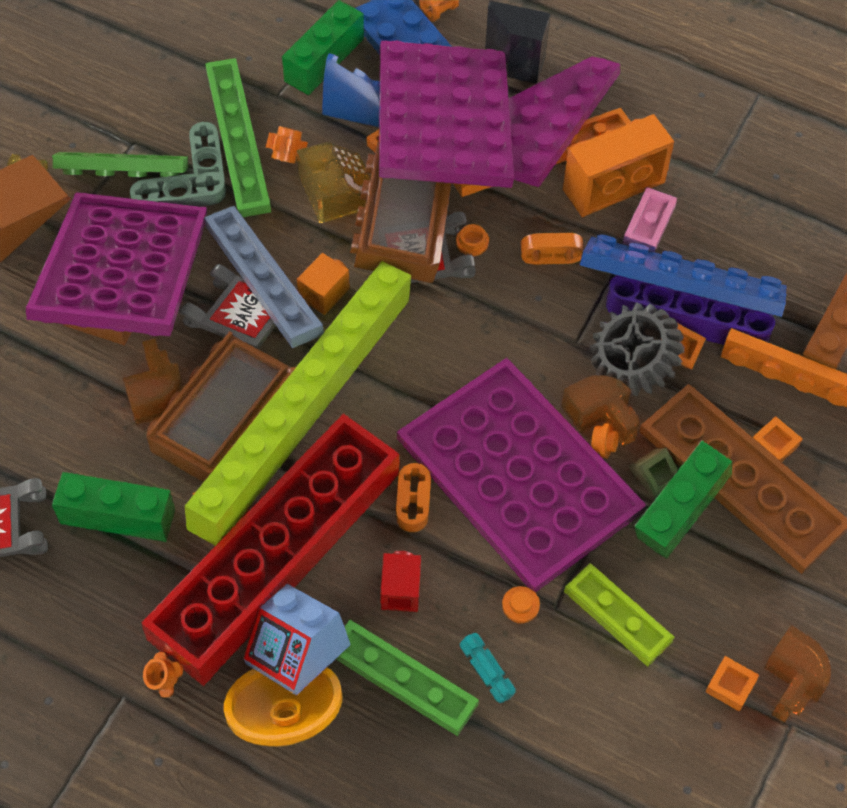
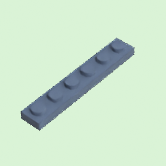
M235 206L204 217L206 228L290 346L295 348L322 336L324 333L322 323Z

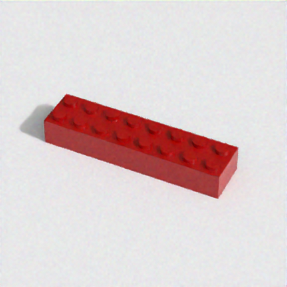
M343 413L141 622L147 641L159 651L166 652L168 658L173 662H180L183 670L204 686L251 636L260 607L286 584L295 588L399 475V453Z

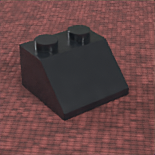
M490 0L487 13L485 49H494L505 53L507 77L537 84L546 58L551 13Z

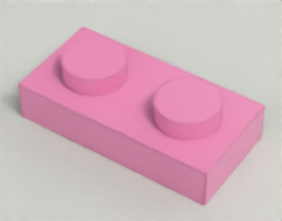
M647 187L624 235L623 244L639 243L649 247V251L655 252L674 211L677 198Z

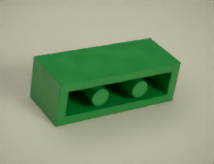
M338 0L282 55L284 82L309 96L324 81L328 54L338 56L336 63L340 64L364 40V13Z
M701 441L635 525L637 538L667 559L731 477L732 460L704 441Z
M62 472L52 502L60 524L162 542L167 541L175 513L171 491L168 489Z

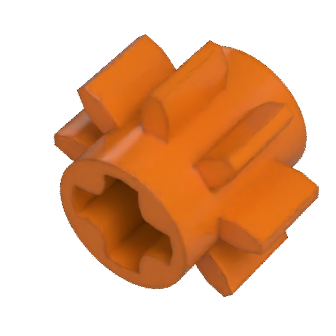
M279 126L277 134L269 132L266 148L273 150L271 158L295 164L297 156L305 157L308 142L301 140L302 132Z

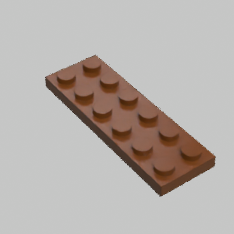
M687 384L641 424L639 432L658 449L667 448L674 463L679 467L684 464L701 441H704L732 460V475L714 498L799 573L803 574L847 531V518L690 384Z

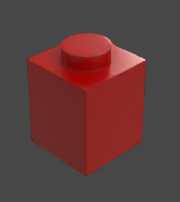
M395 551L392 554L384 553L380 594L381 610L418 612L421 555H413V553L408 551Z

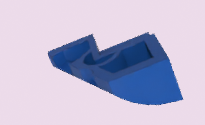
M329 53L325 65L322 115L379 127L380 82L370 79L366 73L357 68L352 73L336 63L338 56Z

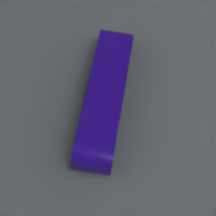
M619 275L612 278L606 300V308L609 313H616L617 316L622 314L623 305L632 311L636 302L641 304L644 309L651 304L656 307L657 311L660 309L665 310L669 318H673L676 323L705 337L706 341L722 345L725 344L731 328L769 343L775 326V319L772 314Z

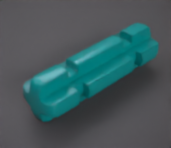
M479 634L467 635L459 644L461 650L467 658L471 656L470 663L486 687H492L490 693L496 702L503 703L509 700L516 693V688L509 678L504 679L505 672L488 648L484 650L483 647L486 644Z

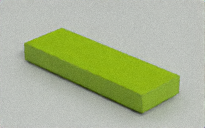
M591 563L565 586L564 592L647 667L655 661L675 638Z

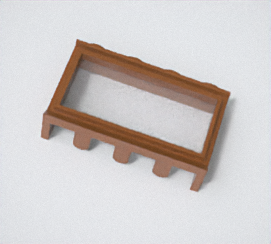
M378 142L375 155L368 154L365 173L371 175L370 181L363 180L360 199L366 200L365 207H358L355 226L361 227L360 234L354 233L350 253L356 254L354 267L374 271L383 261L410 274L413 280L433 283L440 264L452 183L379 177Z
M229 331L222 341L219 340L213 345L209 357L202 366L199 365L192 371L189 382L181 392L177 391L173 394L168 403V408L160 418H154L148 426L146 437L150 451L204 482L296 367H290L233 336V333Z

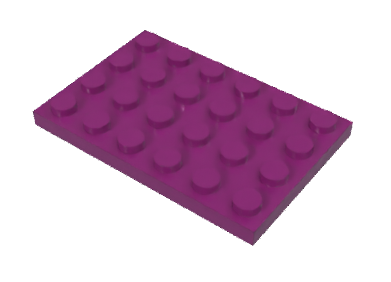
M381 40L379 177L512 188L514 168L505 53L494 49L484 50L462 46L450 47L429 43L416 44Z
M76 192L26 306V320L76 325L82 328L110 329L117 332L145 333L152 336H171L205 226L204 217H207V208Z
M507 357L397 431V440L419 464L427 467L434 482L524 584L535 593L646 510L647 505Z

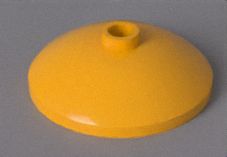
M328 667L298 695L288 691L255 669H251L231 686L225 697L224 713L226 722L235 735L253 744L268 747L297 744L317 735L335 719L342 704V689L338 677Z

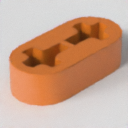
M536 233L525 236L520 242L522 260L534 265L576 263L581 260L584 251L583 238L576 233Z
M410 463L400 470L398 476L396 520L401 529L411 533L424 529L429 519L431 475L427 467L422 464ZM412 476L419 477L417 492H411L410 481ZM410 503H417L416 519H408Z

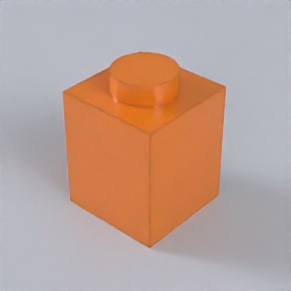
M321 253L297 278L298 292L311 307L326 315L350 289L349 269L342 261L332 259L326 254Z

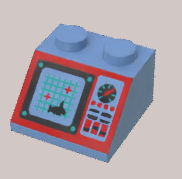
M286 584L260 607L243 659L248 666L293 694L298 695L351 644L339 612Z

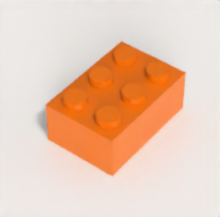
M652 114L642 119H635L628 125L618 129L608 130L601 136L586 142H579L568 149L563 191L581 217H584L644 192L647 187L653 188L663 184L666 181L675 141L657 117Z

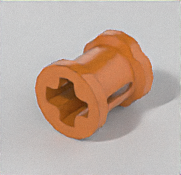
M419 0V6L424 15L431 22H435L443 12L448 9L454 10L457 8L459 0Z

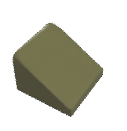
M667 448L654 449L628 466L633 475L653 497H657L678 471Z

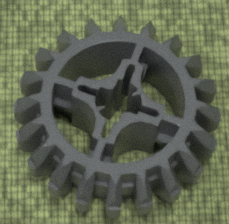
M636 302L632 311L623 305L622 314L617 316L616 313L610 312L612 320L609 323L600 321V327L603 331L593 333V339L596 343L590 345V351L594 355L591 358V363L594 368H597V376L601 380H605V384L610 389L616 387L618 392L624 395L630 390L633 395L638 397L641 388H644L647 393L652 394L653 384L657 383L658 386L664 387L663 378L665 376L675 378L672 366H682V360L678 355L685 353V348L680 343L683 341V334L678 330L676 321L673 318H669L665 310L660 309L657 311L656 307L651 304L644 309L641 304ZM645 329H652L661 333V340H654L653 337H648ZM620 358L621 361H626L629 369L621 370L616 368L613 359Z

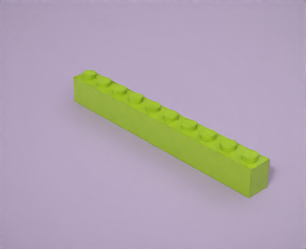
M381 261L185 505V516L188 531L216 546L237 524L409 302L410 274Z

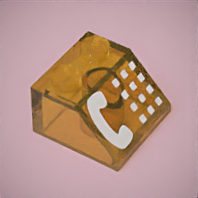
M330 142L296 150L298 174L319 224L357 213L359 206L365 207L366 200L360 199L363 180L370 181V177L365 173V166L359 153Z

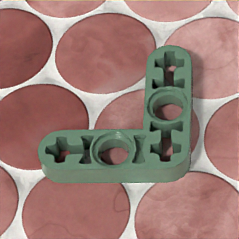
M200 122L190 129L189 137L194 174L137 181L130 188L131 199L197 207L220 203L226 196V187L217 127L209 122ZM202 136H208L209 147H202ZM207 158L216 161L211 167L199 165L203 159ZM208 186H214V190L208 191ZM192 187H196L197 193L193 194ZM175 188L187 190L180 197H174L169 194ZM159 191H163L164 197L160 198ZM143 194H149L148 198L142 199Z

